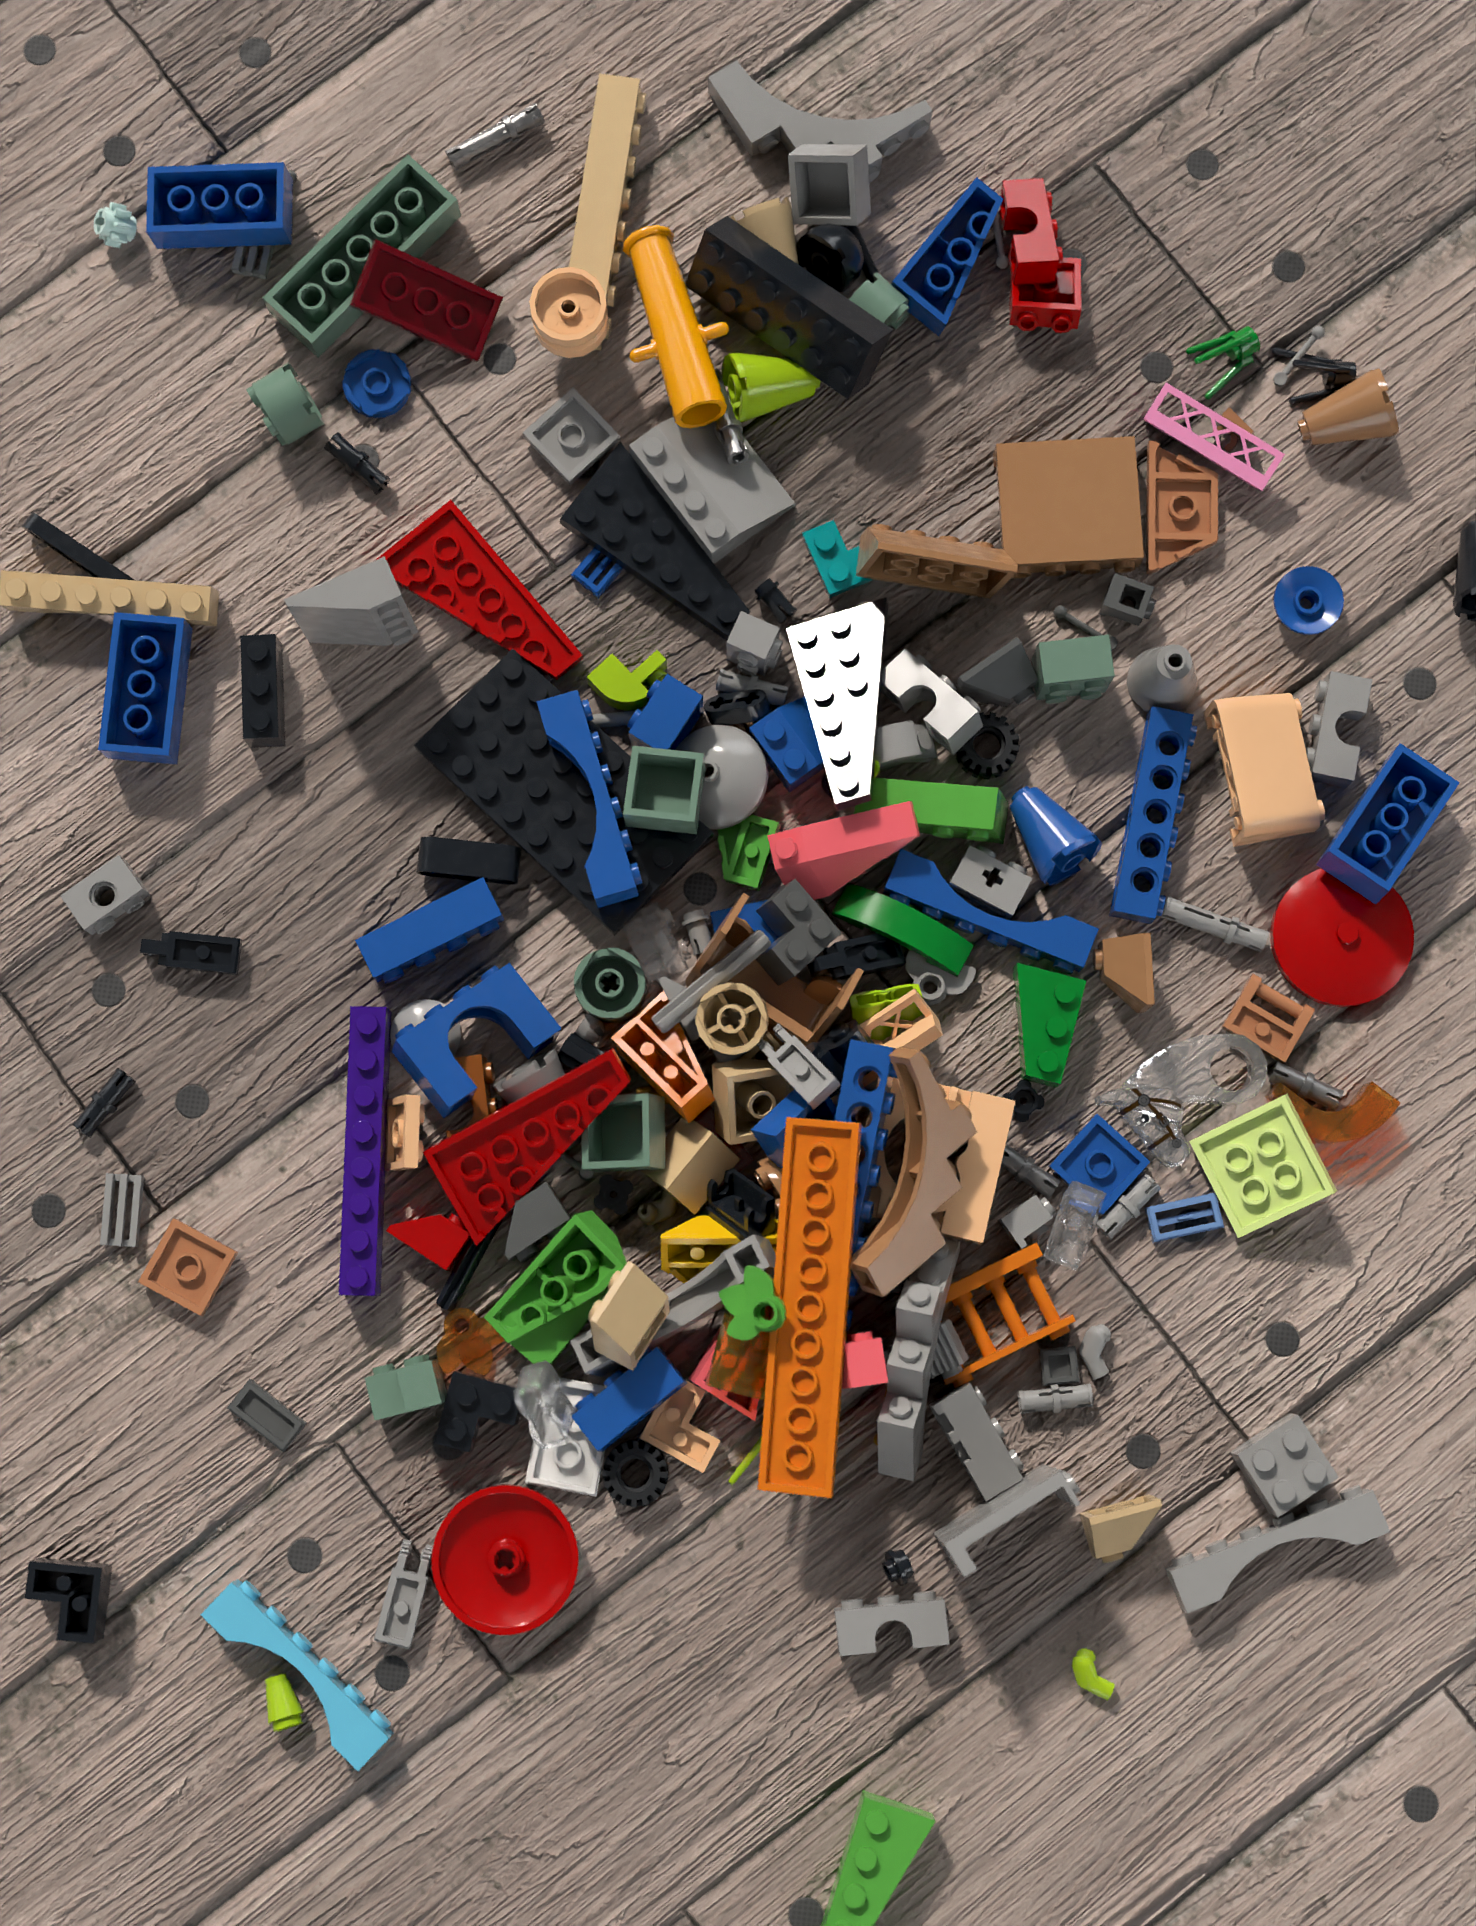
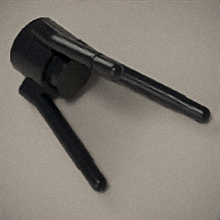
M1272 349L1273 354L1293 359L1297 354L1296 351L1287 349ZM1305 354L1301 360H1293L1292 364L1295 367L1323 371V384L1329 385V389L1291 397L1289 403L1295 404L1325 398L1356 379L1355 362L1328 359Z

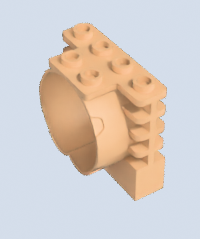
M878 1077V1080H877V1084H876V1088H875V1089H877V1087L879 1086V1083H880V1078H879V1077ZM893 1078L891 1092L895 1093L894 1108L891 1115L886 1114L884 1129H888V1136L895 1125L905 1118V1107L897 1078ZM941 1085L946 1093L945 1099L962 1102L967 1106L972 1114L971 1121L977 1133L968 1140L966 1150L956 1161L959 1183L962 1188L931 1214L939 1221L942 1235L982 1244L1016 1101L977 1091L970 1092L953 1086ZM871 1112L868 1115L865 1127L869 1126L872 1122L873 1115ZM864 1148L860 1150L859 1163L865 1158ZM879 1150L876 1165L881 1166V1174L878 1186H872L869 1201L874 1202L872 1217L880 1220L884 1216L897 1185L887 1170L885 1150Z

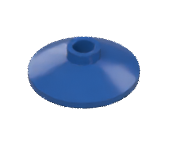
M1303 566L1289 571L1281 578L1276 586L1273 602L1278 618L1287 628L1299 634L1314 635L1328 630L1337 622L1343 610L1344 596L1340 584L1329 572L1314 566ZM1308 599L1312 607L1304 609L1300 604V600Z

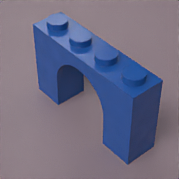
M510 963L501 969L497 966L492 967L481 976V982L473 988L469 985L464 986L452 996L453 1001L445 1007H442L441 1004L436 1005L424 1015L425 1020L415 1027L412 1023L408 1024L395 1035L396 1040L391 1052L443 1118H446L470 1101L478 1088L456 1061L449 1048L448 1033L457 1023L470 1018H484L497 1023L507 1032L527 1059H530L556 1041L562 1029Z

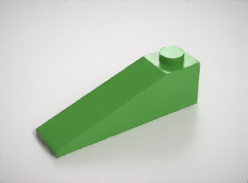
M592 1210L574 1214L484 1318L507 1343H510L604 1292L608 1288L613 1274L617 1270L622 1271L627 1263L617 1236Z

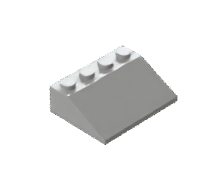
M674 417L656 425L629 444L630 455L715 564L794 507L795 502L743 435L742 439L749 457L741 464H729L724 447L715 435V421L702 427L684 428L676 424Z
M385 556L284 599L286 606L309 643L375 646L393 644L394 646H399L409 642L413 638L412 635L418 633Z

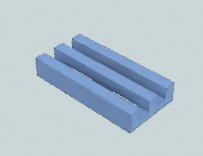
M1216 1193L1144 1208L1149 1221L1148 1226L1151 1229L1152 1243L1224 1228ZM1210 1201L1211 1208L1156 1219L1155 1213ZM1211 1215L1214 1217L1213 1223L1162 1234L1159 1232L1160 1226Z

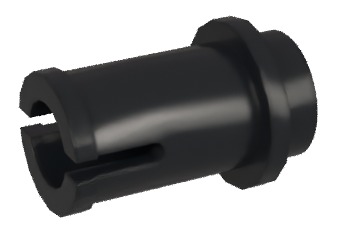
M769 578L755 589L754 592L758 596L756 600L758 602L762 601L778 620V623L782 624L788 618L780 610V606L790 616L797 609L778 588L779 583L777 581L773 582Z

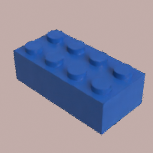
M284 162L148 167L146 233L157 249L292 245L293 179Z
M114 612L98 750L107 759L178 764L193 628L185 618Z
M1399 743L1386 758L1316 865L1376 905L1390 891L1460 782Z

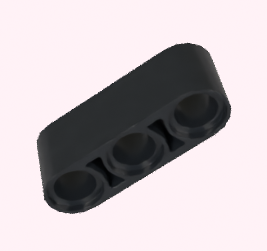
M421 837L416 873L430 877L476 881L483 877L487 883L515 885L518 884L522 849L506 844Z

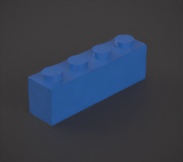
M482 877L355 941L373 978L377 982L384 980L385 983H390L401 978L404 975L403 970L416 964L417 968L423 967L436 960L435 954L445 949L453 952L468 944L467 938L477 933H480L481 936H486L500 928L499 923L505 919L485 879Z

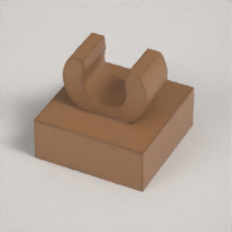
M1230 407L1221 415L1254 435V431ZM1223 425L1217 427V431L1227 429ZM1234 432L1228 433L1231 436V441L1224 447L1226 452H1230L1236 447L1238 439L1241 441L1240 436Z

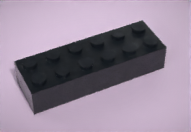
M726 216L705 229L685 281L688 289L846 399H850L869 385L893 329L730 217Z

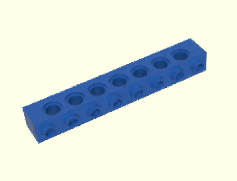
M850 1039L834 1121L857 1123L856 1113L863 1106L869 1108L873 1115L871 1124L861 1128L860 1144L865 1149V1158L859 1163L858 1194L856 1196L852 1246L853 1255L867 1241V1238L862 1237L864 1224L870 1223L873 1215L874 1202L869 1201L872 1186L877 1187L880 1179L881 1166L876 1165L879 1150L884 1151L887 1144L888 1129H884L886 1114L891 1115L894 1108L895 1093L891 1092L893 1078L898 1079L889 1058V1054L897 1048ZM873 1070L879 1075L880 1083L877 1089L870 1092L863 1085V1077L868 1071ZM852 1271L850 1273L848 1306L850 1295L855 1296L859 1286ZM852 1310L847 1312L846 1332L849 1331L851 1326Z

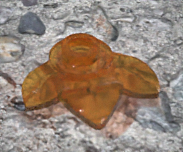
M467 1308L454 1309L445 1318V1335L437 1345L436 1354L439 1365L443 1372L448 1374L463 1362L472 1371L487 1375L493 1362L491 1346L501 1344L505 1340L485 1318H478L472 1310ZM459 1319H465L469 1324V1328L465 1333H460L456 1329V1323Z

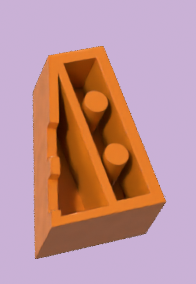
M663 991L614 1034L611 1039L619 1055L690 1123L715 1101V1098L680 1023L678 1022L668 1032L663 1033L652 1021V1016L669 1003Z

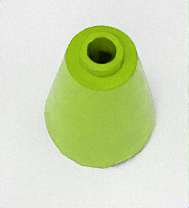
M736 352L725 355L723 358V383L725 387L728 386L729 399L734 415L742 423L814 396L816 388L820 387V380L787 358Z

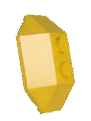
M696 1216L661 1234V1270L668 1274L671 1273L679 1281L686 1283L707 1268L724 1251L738 1244L741 1240L711 1217ZM775 1219V1233L763 1237L769 1239L775 1253L778 1231L777 1219Z

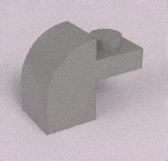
M905 721L878 728L874 759L880 764L879 772L889 770L902 763L928 762L937 758L933 738L929 735L925 724L914 725L913 721Z

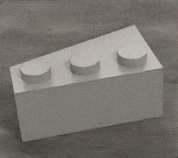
M965 1383L927 1404L983 1500L988 1501L1023 1480L1020 1470L1024 1469V1466L1014 1449L1008 1452L1002 1441V1438L1006 1435L996 1418H989L983 1407L987 1403L977 1386L972 1387L971 1384Z

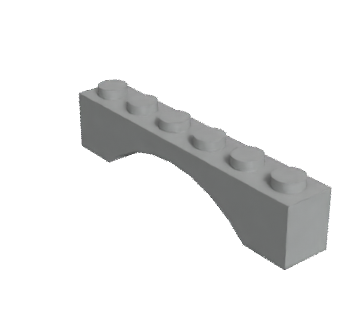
M755 1234L724 1251L714 1262L695 1277L669 1292L667 1295L670 1312L648 1347L650 1349L722 1308L724 1304L720 1299L719 1292L732 1285L744 1284V1270L747 1265L759 1267L768 1273L771 1278H774L776 1253L769 1239ZM591 1329L570 1341L585 1374L603 1377L622 1366L595 1351Z
M1360 1485L1352 1486L1339 1492L1341 1498L1329 1503L1326 1498L1314 1501L1306 1505L1307 1512L1294 1516L1293 1512L1285 1513L1280 1517L1273 1518L1274 1525L1262 1530L1259 1525L1252 1526L1240 1531V1538L1227 1543L1226 1539H1220L1206 1545L1207 1552L1194 1557L1192 1552H1188L1171 1560L1173 1565L1165 1568V1571L1181 1610L1188 1614L1220 1601L1230 1583L1242 1568L1259 1554L1276 1545L1296 1539L1318 1537L1359 1545L1389 1533L1390 1529L1374 1491L1366 1488L1361 1489Z

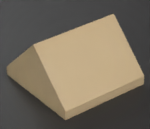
M682 1117L665 1137V1169L640 1171L695 1215L707 1201L709 1181L713 1179L719 1186L724 1180L725 1171L734 1168L740 1159L712 1132L693 1120L688 1123Z

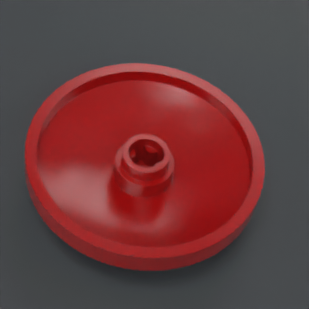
M1319 869L1298 880L1283 895L1273 914L1270 942L1277 967L1295 990L1320 1004L1334 1007H1351L1365 1004L1382 996L1400 980L1409 965L1413 953L1414 928L1411 915L1404 900L1393 887L1375 905L1325 870Z
M519 1485L490 1486L476 1491L461 1500L447 1514L440 1525L432 1549L433 1578L444 1604L466 1625L493 1635L520 1634L547 1622L562 1608L576 1582L579 1569L578 1542L567 1516L559 1506L545 1495Z

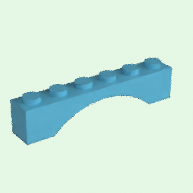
M239 1579L231 1582L202 1612L201 1616L226 1641L245 1642L266 1648L283 1657L297 1668L312 1685L324 1707L330 1728L331 1745L359 1771L393 1734L389 1729L391 1722L379 1710L375 1709L372 1712L363 1703L365 1697L361 1691L351 1683L346 1686L336 1676L339 1673L338 1669L328 1659L323 1657L320 1660L310 1650L313 1645L303 1634L298 1631L293 1634L284 1625L287 1622L285 1616L274 1606H270L268 1609L258 1599L261 1594L253 1584L247 1580L242 1583Z

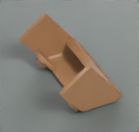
M745 893L740 896L691 969L685 981L687 987L754 933L751 926L745 920L737 917L749 898ZM753 960L728 982L742 983L756 990L765 1001L769 1014L768 1028L765 1035L770 1033L782 1047L785 1042H782L773 1030L779 1023L791 1036H795L806 1046L809 1043L817 1042L843 1011L864 971L857 968L844 985L829 976L814 977L809 984L795 976L778 986L756 960Z

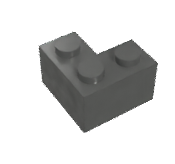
M794 879L775 892L756 910L778 936V939L755 960L779 986L795 977L842 932L801 884Z

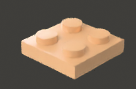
M403 1095L387 1100L385 1171L418 1168V1162L422 1161L424 1146L423 1141L419 1140V1126H422L424 1123L425 1107L423 1104H420L421 1095Z

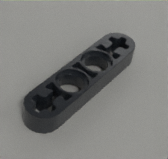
M31 512L23 523L22 527L28 533L93 577L134 580L34 512Z

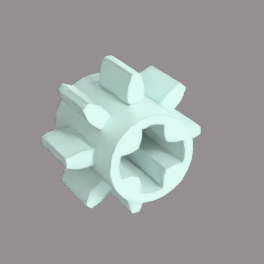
M111 202L109 208L104 207L97 211L94 219V231L99 235V239L104 240V245L120 248L121 243L127 244V242H131L135 237L137 221L134 216H131L132 212L127 211L126 205Z

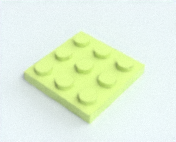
M1288 1094L1189 1141L1238 1238L1337 1192Z

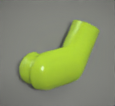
M1088 1648L1079 1649L1076 1656L1073 1657L1071 1665L1077 1684L1081 1688L1108 1701L1113 1693L1115 1684L1097 1675L1094 1664L1096 1656L1092 1650Z

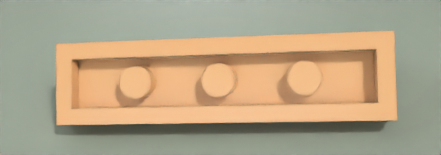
M915 988L860 1024L869 1037L871 1036V1031L879 1025L892 1027L891 1034L886 1039H872L877 1045L892 1048L903 1047L920 1051L943 1036L938 1017ZM913 1002L923 1013L913 1021L900 1020L901 1010ZM871 1071L863 1077L864 1087L879 1077L875 1071ZM839 1094L831 1098L835 1106L838 1104Z

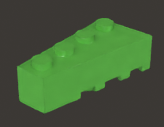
M874 778L872 801L855 806L854 814L912 801L919 833L931 834L941 838L954 837L1004 844L1009 803L1000 789L996 787Z
M862 1790L821 1926H874L935 1823L933 1813Z

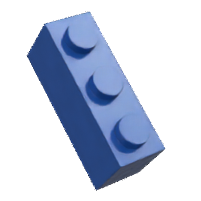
M647 1347L633 1371L629 1369L623 1374L621 1370H618L604 1381L603 1384L606 1388L597 1396L590 1393L575 1405L578 1411L571 1417L595 1449L603 1452L685 1386L687 1381L661 1348L656 1347L654 1350H651L650 1347Z

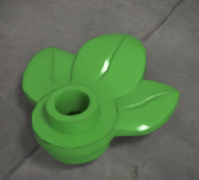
M747 1265L744 1270V1284L732 1285L719 1292L720 1299L725 1308L734 1316L727 1328V1334L739 1340H750L761 1331L772 1332L779 1329L786 1320V1307L784 1302L775 1295L772 1278L759 1267ZM767 1306L772 1307L774 1310V1316L771 1320L765 1315Z

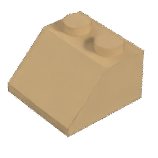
M744 1058L712 1064L715 1132L730 1145L756 1141L757 1139L751 1129L792 1092L794 1088L766 1060Z

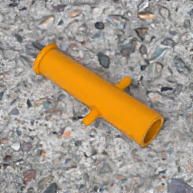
M660 225L643 227L631 233L625 239L623 252L632 261L652 340H650L651 344L631 350L629 358L632 362L638 363L656 357V360L659 361L669 402L672 406L675 423L684 428L706 426L717 421L725 414L727 404L721 392V386L706 345H708L707 341L726 335L729 332V326L725 322L715 323L706 327L699 324L672 247L673 232L668 227Z

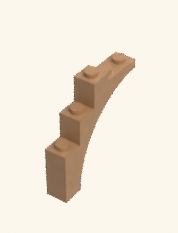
M898 1047L889 1054L899 1080L905 1107L906 1139L903 1164L895 1192L883 1218L867 1241L852 1255L851 1271L861 1289L881 1297L887 1295L946 1244L940 1232L941 1225L931 1213L962 1188L956 1177V1168L947 1157L977 1133L971 1121L972 1114L967 1106L962 1102L945 1099V1090L936 1082L929 1069L931 1065L928 1058L919 1050Z

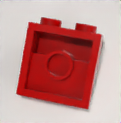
M1063 258L1062 268H1057L1053 283L1013 285L1011 274L1009 325H1017L1023 331H1032L1036 327H1051L1057 333H1066L1071 329H1078L1081 315L1080 258Z

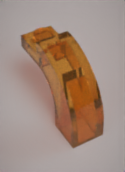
M1373 1081L1363 1084L1351 1102L1342 1110L1335 1112L1314 1108L1281 1082L1273 1085L1265 1095L1267 1099L1273 1101L1288 1094L1311 1141L1318 1144H1340L1364 1137L1381 1127L1401 1104Z

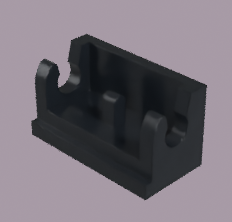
M734 1168L725 1171V1185L721 1191L717 1192L718 1184L715 1180L711 1179L707 1186V1205L704 1206L705 1214L741 1241L753 1234L765 1237L775 1233V1198Z

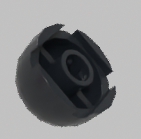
M830 223L819 225L810 229L797 241L796 248L799 265L806 267L808 272L836 291L844 292L860 276L864 264L862 247L858 238L844 226Z

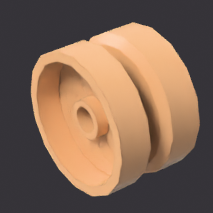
M574 267L557 268L540 278L533 287L529 304L534 332L541 345L554 355L565 358L585 356L597 349L606 337L609 325L605 291L598 280L587 271Z

